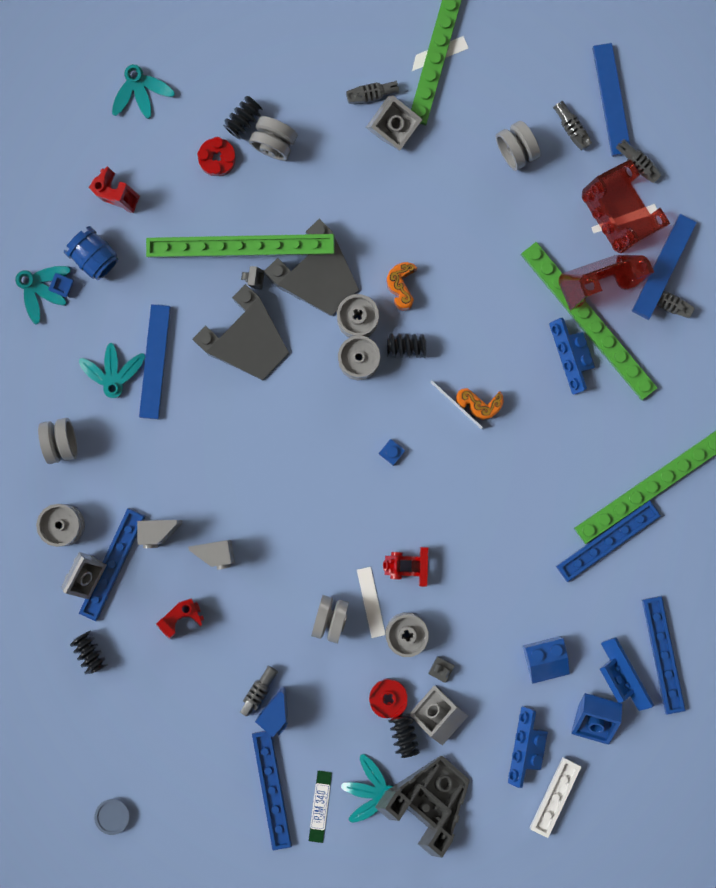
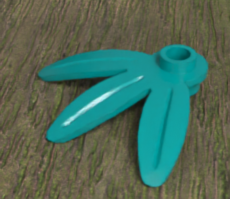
M129 65L124 72L127 81L122 85L115 97L112 114L117 116L123 111L131 98L132 91H134L140 111L145 118L149 119L151 117V103L144 87L166 97H174L175 92L161 80L143 75V70L138 65ZM132 71L138 73L136 78L131 77Z
M54 266L34 274L23 270L16 275L15 281L17 286L24 289L26 311L35 325L40 323V307L35 293L57 305L64 306L67 303L63 296L49 291V286L41 282L52 281L55 273L66 276L71 272L70 267ZM24 276L29 278V282L26 284L21 281Z
M109 343L104 357L106 374L87 359H79V364L89 378L103 385V391L107 397L117 398L123 391L122 384L128 381L141 367L145 354L140 353L130 359L118 373L117 352L114 344ZM111 385L116 387L115 392L109 390Z
M364 754L360 755V762L366 776L375 787L358 782H347L341 785L343 790L354 796L372 799L361 805L350 815L349 821L351 823L365 820L378 811L375 808L384 793L393 787L386 785L379 768Z

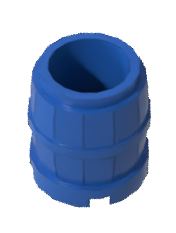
M91 226L86 227L88 231L84 233L81 230L67 244L69 250H64V254L69 259L72 258L79 268L92 279L100 280L117 264L118 258L109 244L98 236Z

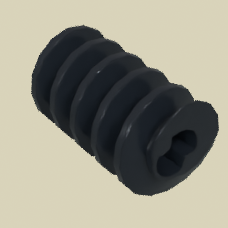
M245 96V102L241 101L239 103L240 108L236 107L234 109L235 113L229 114L230 119L226 118L224 120L226 125L223 126L237 139H241L239 132L246 133L243 128L244 126L251 128L249 121L256 122L253 117L254 115L261 116L258 110H263L250 96Z
M390 333L387 340V357L390 352H392L393 357H396L399 352L401 358H403L405 352H407L409 358H411L413 353H415L416 358H419L420 353H423V357L426 358L424 334H420L419 339H417L416 334H413L411 339L408 334H405L402 339L401 334L398 333L395 339L393 333Z
M91 630L73 639L70 644L71 647L77 646L73 651L74 654L81 653L77 660H84V662L80 666L82 668L88 667L84 672L85 675L93 674L108 665H102L105 657L98 658L102 653L101 650L95 651L98 644H91L95 639L94 637H88Z
M411 714L399 715L388 720L389 723L395 724L390 728V731H396L392 738L398 739V741L393 745L400 747V749L395 751V754H401V758L412 757L420 753V750L416 748L418 742L413 741L417 736L415 733H411L415 730V727L410 725L413 723V719L407 718Z

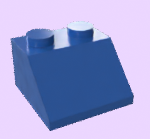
M558 636L523 645L532 684L570 674L568 655L562 637Z
M285 687L279 690L255 721L272 737L276 733L280 735L288 724L286 722L288 709Z
M585 693L578 705L571 734L609 745L622 722V703Z

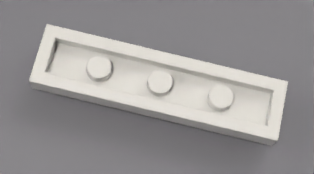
M562 757L530 825V830L549 838L581 769L580 765Z

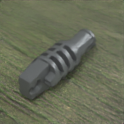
M397 80L385 84L371 83L346 91L348 104L370 102L383 98V95L399 93Z
M564 101L557 103L553 109L562 120L561 125L568 136H570V139L580 150L589 147L592 142L577 116L571 114Z
M623 139L622 143L616 146V149L627 158L628 163L641 176L652 183L656 182L662 174L644 153L638 149L635 150Z
M663 291L657 303L658 307L674 315L690 318L695 309L683 299L667 291Z
M268 665L260 680L257 679L243 700L245 704L240 713L244 716H249L253 709L258 710L270 690L269 685L278 673L276 669Z

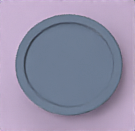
M115 799L106 800L95 811V824L105 834H119L129 823V811L121 801Z

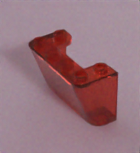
M631 159L597 176L582 190V200L600 225L613 250L618 253H624L671 224L661 207L650 215L631 183L640 174ZM627 168L631 170L632 177L628 175ZM657 216L661 218L662 224L658 223Z
M613 255L561 274L559 285L569 309L573 310L582 306L588 296L603 291L598 280L614 276L617 285L621 289L629 290L639 286L654 273L650 261L645 256ZM594 283L595 287L593 290H588L585 285Z

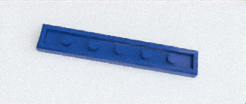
M612 43L594 45L592 49L611 156H620L623 154L616 149V146L622 143L623 139L629 144L630 140Z
M679 214L633 306L632 312L647 320L651 318L697 222Z
M151 304L139 418L159 420L170 306Z
M650 500L559 563L556 568L566 582H569L661 517L660 513Z
M127 508L103 560V563L107 566L90 598L84 600L78 614L98 621L137 537V521H144L145 515Z
M662 596L642 599L665 714L684 712L686 709Z
M266 731L252 733L272 850L292 847L273 737Z

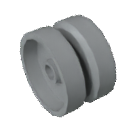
M266 116L259 117L256 124L258 131L252 133L249 144L257 151L271 158L282 161L287 160L291 152L289 146L294 145L298 136L297 133L281 121Z
M523 121L512 124L510 131L504 129L496 134L498 148L507 164L514 171L523 168L526 161L533 162L540 157L538 143L529 127Z
M353 294L346 297L340 303L337 310V323L345 336L349 338L359 335L369 337L377 328L379 310L370 297L362 294ZM360 315L361 320H358V318L355 320L354 317Z
M361 335L352 336L345 340L338 352L339 367L343 374L357 381L366 380L373 376L380 362V352L376 343L370 338ZM362 355V360H356L355 356Z
M69 418L57 419L55 425L51 421L39 424V442L47 464L58 463L61 457L65 461L77 458V442Z
M67 504L50 505L43 509L38 516L36 523L37 533L41 540L48 545L55 547L72 545L83 535L85 528L84 517L74 506Z
M322 595L311 636L321 639L324 636L325 629L329 628L328 641L338 644L340 633L343 632L347 619L346 612L349 602L339 599L335 610H331L332 597Z
M403 612L395 615L388 622L385 637L389 648L395 654L401 657H413L425 649L428 643L429 632L426 624L419 616ZM406 630L410 633V636L407 638L403 636Z

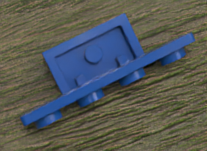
M563 317L550 322L549 326L572 394L587 390L582 372L591 370L595 366L584 332L569 335Z
M614 637L603 641L601 645L610 660L600 668V671L618 703L624 702L631 697L638 711L652 708L654 704L618 639Z
M523 706L519 715L511 767L508 775V783L517 788H523L526 769L541 770L548 731L533 729L536 710Z

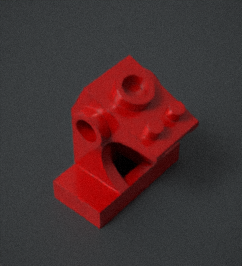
M108 166L105 169L102 168L100 170L101 173L92 180L89 186L91 191L103 202L134 213L140 195L123 182H119L117 189H112L111 185L115 172Z
M420 547L419 557L403 556V552H391V556L385 555V560L383 561L385 575H390V579L401 580L402 576H419V586L427 587L428 547ZM400 560H412L411 572L400 571Z
M191 598L179 602L156 623V626L170 640L175 635V625L178 620L188 617L201 627V621H204L203 615H198L201 612L197 601L193 602ZM184 607H188L189 612L184 613L182 609Z

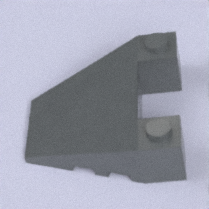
M320 218L306 230V234H333ZM336 238L335 254L308 255L292 271L277 258L264 270L265 275L278 289L293 295L295 298L310 304L330 316L337 312L340 303L346 297L359 291Z
M245 284L232 297L234 302L245 311L220 338L205 325L192 340L209 356L264 380L289 352L260 297Z
M439 756L388 789L375 808L389 820L400 821L406 810L411 812L428 827L418 845L431 856L442 858L453 841L455 824L458 823L460 817L458 816L460 806L464 802L470 780L443 756Z

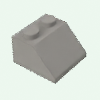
M388 96L366 128L378 138L400 151L422 119L396 97Z
M182 520L137 521L138 545L143 544V548H158V544H163L182 525Z
M231 540L188 547L190 552L211 567L217 566V570L229 568L231 563H235Z
M79 552L61 586L63 592L89 599L107 565L91 555Z
M435 685L410 712V716L421 728L442 746L468 717Z

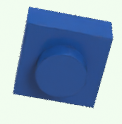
M55 273L48 290L67 298L74 280Z
M390 439L378 454L391 465H394L405 450Z

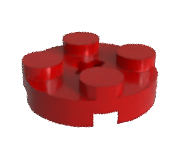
M220 137L209 139L201 145L197 153L200 167L208 175L224 176L234 168L235 151L233 146L225 139ZM215 153H216V154H219V153H220V154H221V155H220L221 160H220V161H218V160H214V161H213V160H212V159H213V154H215Z
M385 678L378 681L372 687L369 702L371 709L379 717L395 718L406 709L408 696L400 682ZM385 694H392L394 701L392 703L387 702L386 704L383 696Z

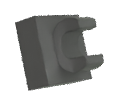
M250 266L249 272H242L241 280L248 282L247 285L254 289L262 290L265 272L258 267Z
M437 656L428 674L446 683L454 665Z

